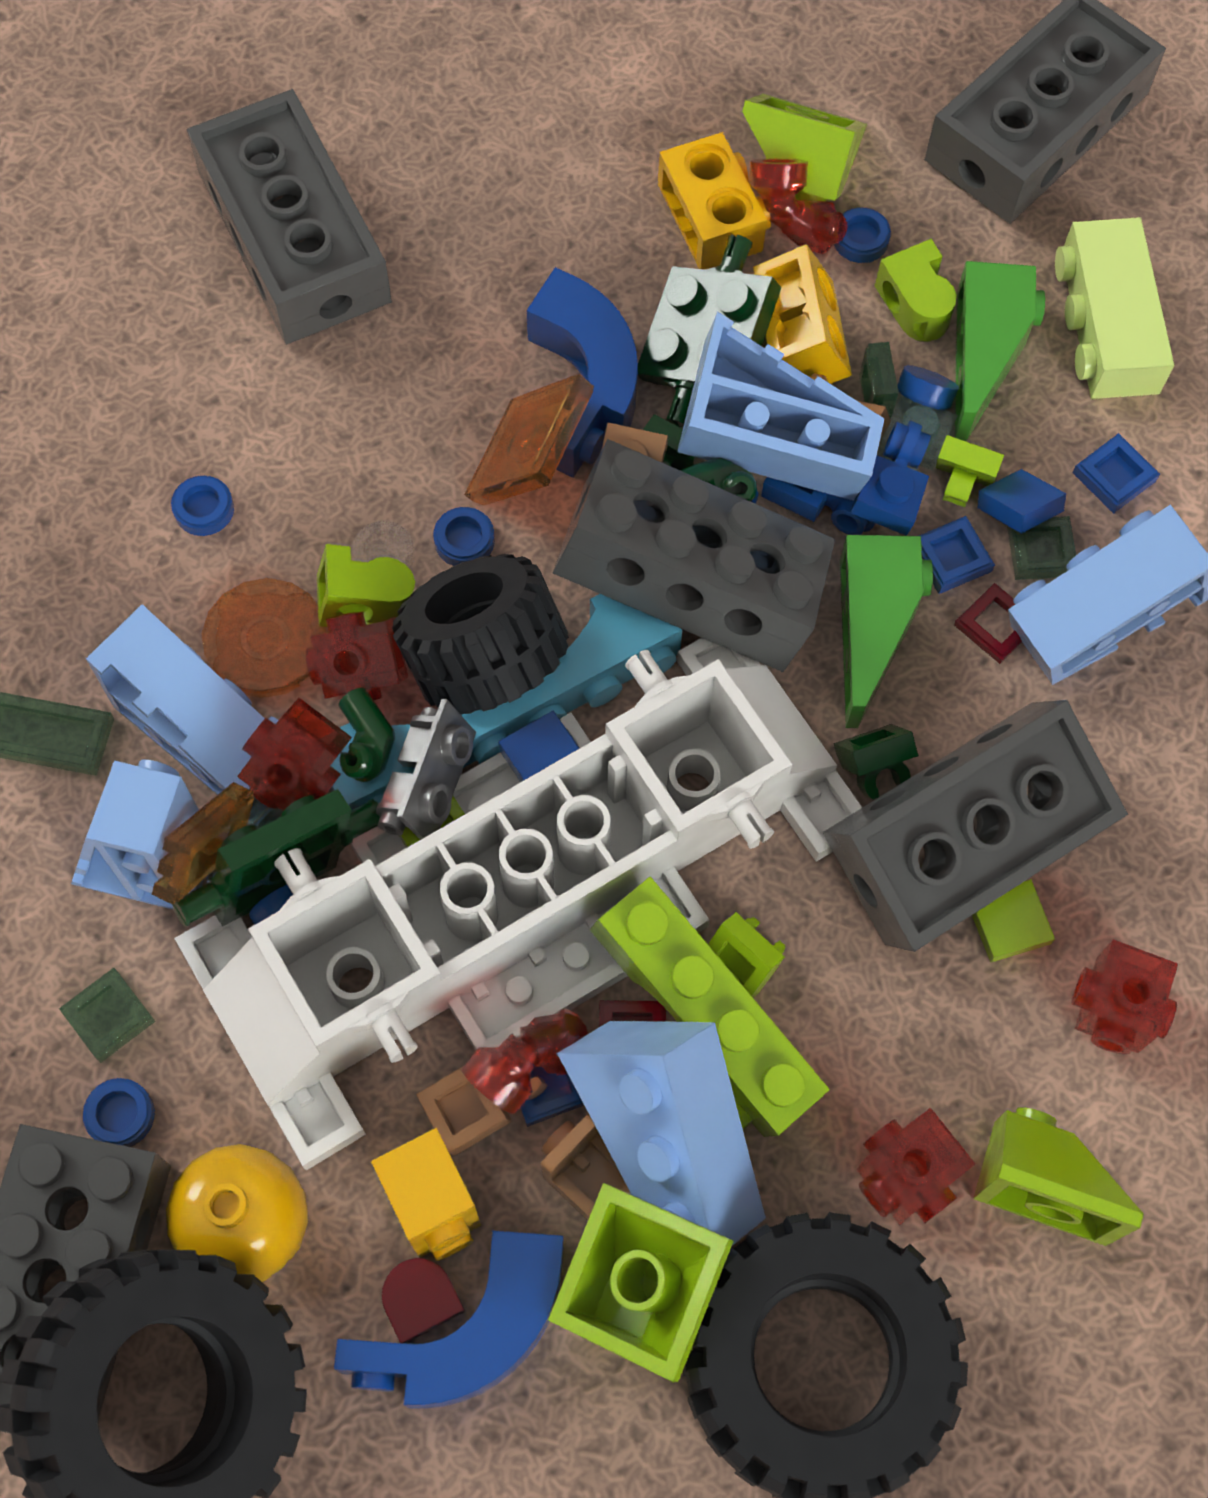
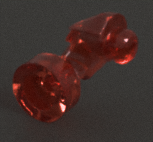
M789 158L750 160L749 185L760 194L767 212L772 213L769 221L779 227L790 240L800 247L807 244L813 253L818 254L826 253L833 244L842 241L847 232V220L841 212L836 211L833 202L796 200L795 195L807 186L808 161Z
M562 1009L559 1014L535 1017L528 1026L520 1027L521 1037L516 1038L512 1033L499 1047H479L461 1068L463 1075L490 1101L504 1111L515 1114L533 1093L530 1072L534 1069L533 1065L535 1067H542L548 1074L556 1073L557 1076L567 1074L557 1053L588 1034L584 1021L577 1013L568 1009Z

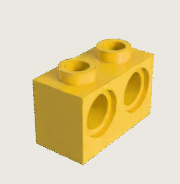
M723 132L659 153L658 186L698 268L705 270L720 266L729 235H740L749 239L753 243L748 253V256L763 251L765 233L771 227L770 212L765 199L761 195L755 196L748 183L749 175L745 160L740 152L733 153Z
M805 244L753 266L754 275L772 276L782 287L766 332L767 344L784 354L782 360L809 377L813 373L825 375L828 383L832 384L852 376L833 280L808 245Z
M437 1127L371 1161L407 1239L419 1258L432 1252L435 1260L440 1261L460 1252L474 1242L470 1231L482 1225L475 1205Z

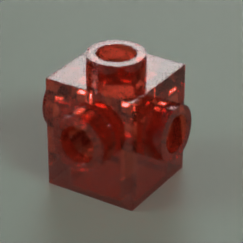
M363 611L338 615L326 619L328 630L310 636L313 647L306 649L307 668L312 683L314 685L321 684L324 699L345 696L353 689L363 687L368 691L373 700L382 698L380 688L400 684L408 678L405 659L393 637L392 625L395 616L365 622ZM350 651L357 655L359 666H356L351 661Z
M298 698L282 715L276 725L265 718L242 748L251 758L237 777L249 785L253 796L262 804L284 811L293 802L305 796L313 795L318 799L326 795L341 775L331 765L352 737L301 698Z
M1113 939L1097 956L1093 969L1085 967L1079 976L1071 1001L1072 1005L1081 1008L1074 1029L1091 1035V1042L1097 1047L1123 1055L1130 1054L1131 1051L1139 1053L1157 1037L1164 1039L1171 1028L1177 1010V1001L1168 997L1178 963Z
M930 1107L905 1128H902L894 1119L863 1143V1146L870 1155L863 1160L856 1170L864 1179L859 1183L861 1192L879 1215L885 1218L891 1214L898 1224L901 1225L917 1213L925 1224L957 1199L950 1186L976 1164ZM904 1164L911 1166L915 1170L917 1177L910 1175L905 1170Z

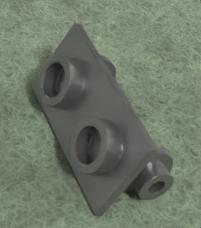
M441 699L438 709L425 707L420 715H415L411 719L410 728L397 761L403 767L415 768L413 774L392 772L382 800L376 809V813L380 816L378 827L387 833L402 835L405 827H408L421 840L439 830L450 813L451 799L464 764L471 757L476 731L447 699Z

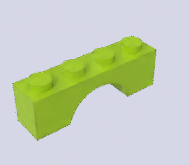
M651 876L606 912L589 929L628 977L649 992L677 1022H715L734 1098L753 1119L752 1124L764 1137L779 1136L830 1090Z

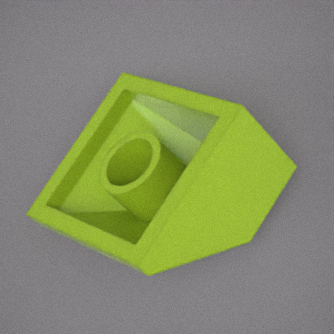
M760 94L745 100L742 113L780 185L793 188L792 197L804 203L825 206L826 199L836 201L844 189L867 123L766 94Z
M1019 1107L1016 1109V1112L1006 1110L995 1121L974 1193V1200L1104 1246L1141 1228L1144 1213L1074 1133L1056 1127L1057 1120L1053 1116L1036 1109Z
M603 1183L548 1321L672 1382H679L734 1240L616 1187Z

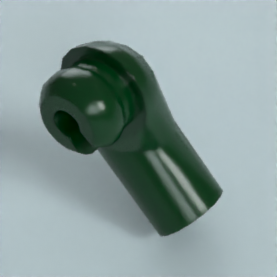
M712 458L680 470L750 502L756 496L757 483L753 475L746 469L723 458Z
M360 687L348 692L338 704L340 710L356 732L352 743L349 744L348 753L341 752L339 760L342 771L348 777L360 782H368L378 777L385 770L395 741V732L368 691Z

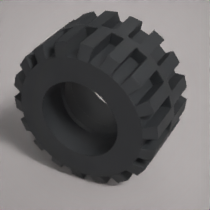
M514 554L478 557L474 560L457 564L437 574L427 583L418 587L411 594V598L401 605L397 611L399 616L393 620L392 625L395 642L425 700L431 706L436 705L438 708L441 699H447L460 714H471L481 709L484 712L522 697V694L535 689L544 682L543 678L556 670L560 665L559 658L566 654L568 648L566 642L569 638L567 629L537 564H532L530 559L523 556L515 558Z

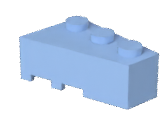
M717 311L704 342L677 452L704 460L720 457L746 469L748 472L854 500L872 477L884 418L819 376L813 380L782 360L784 356L782 352L769 344L765 348L732 328L734 322Z
M1171 504L1155 515L1148 510L1135 516L1122 527L1119 532L1121 537L1101 550L1097 545L1086 548L1069 561L1066 566L1067 572L1048 584L1045 580L1036 581L1024 588L1014 598L1013 602L1015 605L1008 609L1011 627L1018 633L1022 643L1052 685L1118 649V642L1143 626L1148 632L1162 626L1166 621L1161 615L1188 597L1195 607L1208 600V553Z
M143 604L86 658L113 707L249 822L302 768L295 746L298 744L295 735L275 717L270 716L266 720L252 707V702L237 685L226 678L223 680L192 648L182 642Z
M114 760L88 830L71 882L72 885L173 909L172 900L202 887L217 842L177 770L153 760H140L138 766Z
M609 1021L557 1053L631 1195L734 1240L732 1245L766 1219L715 1022Z

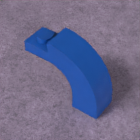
M555 267L526 310L528 341L550 350L571 362L581 373L586 383L581 396L552 440L553 468L574 478L583 462L592 465L602 451L607 423L631 426L636 407L638 361L631 331L613 303L589 283Z
M492 1231L486 1290L477 1310L462 1327L447 1337L423 1344L337 1339L334 1370L341 1374H351V1388L361 1390L394 1391L395 1378H406L404 1406L409 1409L449 1406L471 1399L496 1386L513 1373L529 1356L549 1324L548 1319L560 1290L564 1251L563 1235Z

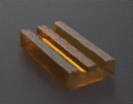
M231 783L165 837L162 849L169 853L159 861L157 872L163 876L154 883L152 895L173 905L175 902H179L215 870L217 850L221 847L222 842L233 832L248 824L254 801V791L237 783Z

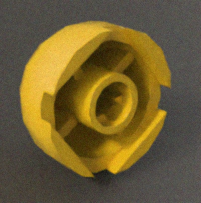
M243 1144L213 1148L191 1161L174 1182L166 1206L168 1238L174 1250H195L197 1255L220 1256L236 1263V1274H254L261 1282H264L280 1271L301 1247L308 1224L306 1193L291 1167L270 1151Z

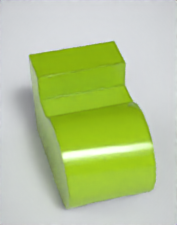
M932 238L881 259L875 282V288L902 330L909 337L924 342L937 340L946 333L957 297L954 286L947 279L938 275L943 256Z
M326 544L317 572L319 627L359 630L392 629L393 620L399 616L397 611L405 601L411 598V594L414 592L415 578L412 571L401 561L390 557H377L369 562L352 561L350 546Z

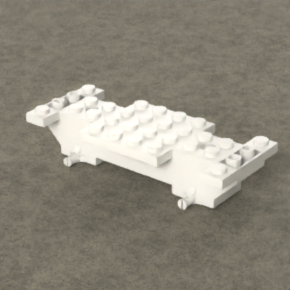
M700 638L678 651L677 663L686 676L667 679L652 658L650 651H640L639 659L635 654L626 662L625 667L631 672L645 694L634 708L606 723V732L601 737L591 742L570 712L560 718V721L580 749L522 782L519 781L501 752L460 775L453 796L465 815L406 848L398 835L387 833L377 826L354 838L351 844L362 864L341 876L324 878L319 881L303 857L301 849H292L288 851V854L300 875L297 876L284 854L278 857L274 863L293 893V896L288 899L278 912L248 929L241 917L222 927L214 915L174 938L264 1100L270 1107L306 1171L366 1135L333 1078L337 1074L383 1047L391 1063L404 1059L394 1040L398 1039L407 1056L417 1049L418 1045L413 1041L408 1032L448 1008L452 1011L481 1061L485 1063L627 977L628 975L589 929L599 918L648 877H652L699 933L708 928L709 918L679 875V870L742 834L750 849L759 846L760 840L764 843L774 834L773 829L769 827L765 819L778 811L782 812L816 862L833 852L823 832L855 813L862 806L836 771L837 764L766 665H761L758 661L707 639ZM695 773L703 776L708 781L709 786L700 791H690L683 788L677 779L684 774ZM353 968H365L373 972L370 984L362 991L348 993L339 989V982L347 971Z

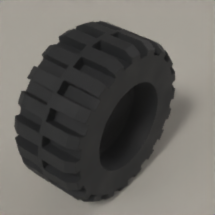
M829 1212L825 1218L810 1219L808 1213L787 1216L783 1223L772 1227L765 1224L749 1233L746 1239L734 1249L730 1248L684 1366L683 1376H686L689 1391L687 1399L694 1419L698 1418L708 1437L705 1439L718 1458L722 1456L736 1470L735 1474L751 1486H758L773 1494L772 1497L873 1498L884 1493H891L910 1482L909 1477L919 1468L927 1467L942 1450L938 1445L946 1431L954 1430L962 1408L955 1403L958 1390L967 1386L968 1363L962 1362L959 1359L958 1344L966 1340L961 1318L952 1319L945 1300L952 1297L941 1277L932 1281L920 1266L926 1260L920 1252L911 1244L902 1249L889 1240L891 1230L872 1221L867 1227L851 1223V1215ZM810 1289H826L842 1293L866 1308L884 1335L889 1355V1372L885 1389L878 1403L863 1419L844 1429L832 1431L813 1430L790 1421L774 1408L759 1384L754 1362V1348L759 1328L768 1312L781 1300L794 1293Z
M139 1250L122 1252L118 1258L98 1259L79 1268V1278L75 1281H60L43 1296L44 1303L48 1306L41 1316H27L15 1335L19 1340L25 1342V1346L19 1360L5 1359L0 1382L12 1384L10 1404L0 1405V1430L11 1433L13 1443L12 1446L3 1452V1456L10 1474L24 1478L27 1484L22 1495L25 1498H252L253 1496L269 1498L281 1481V1476L273 1471L280 1456L293 1458L301 1436L290 1432L294 1412L306 1411L307 1389L295 1388L294 1371L305 1367L301 1344H291L285 1340L284 1333L292 1328L293 1323L283 1305L265 1304L263 1302L269 1294V1288L254 1274H236V1263L217 1255H197L195 1250ZM166 1323L175 1325L191 1338L203 1360L207 1379V1396L204 1412L194 1435L173 1459L149 1472H133L117 1465L104 1446L97 1419V1399L100 1384L112 1357L134 1333L151 1324Z

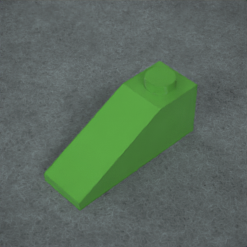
M966 261L957 289L956 384L959 386V390L955 397V438L967 441L1024 348L1032 326H1040L1045 311V291L1036 290V266Z
M846 535L840 558L846 728L859 727L916 615L922 596L931 595L933 566L930 559H922L921 536Z

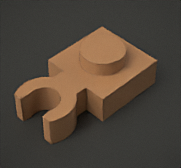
M517 1045L506 1049L497 1058L494 1070L488 1074L482 1063L474 1059L416 1094L433 1128L437 1127L451 1156L458 1155L511 1123L512 1119L504 1103L512 1098L521 1101L532 1100L541 1095L547 1088L545 1080L539 1076L530 1079L523 1085H517L514 1082L512 1076L514 1067L531 1056L527 1048Z

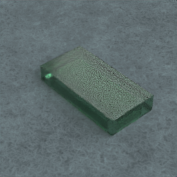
M0 692V758L97 776L114 717L111 712Z

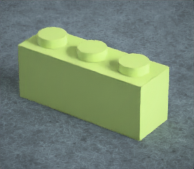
M1141 217L1072 222L1064 246L1057 248L1055 272L1058 281H1067L1069 295L1065 302V321L1068 330H1077L1080 344L1075 352V370L1078 379L1087 380L1091 399L1160 394L1174 367V361Z

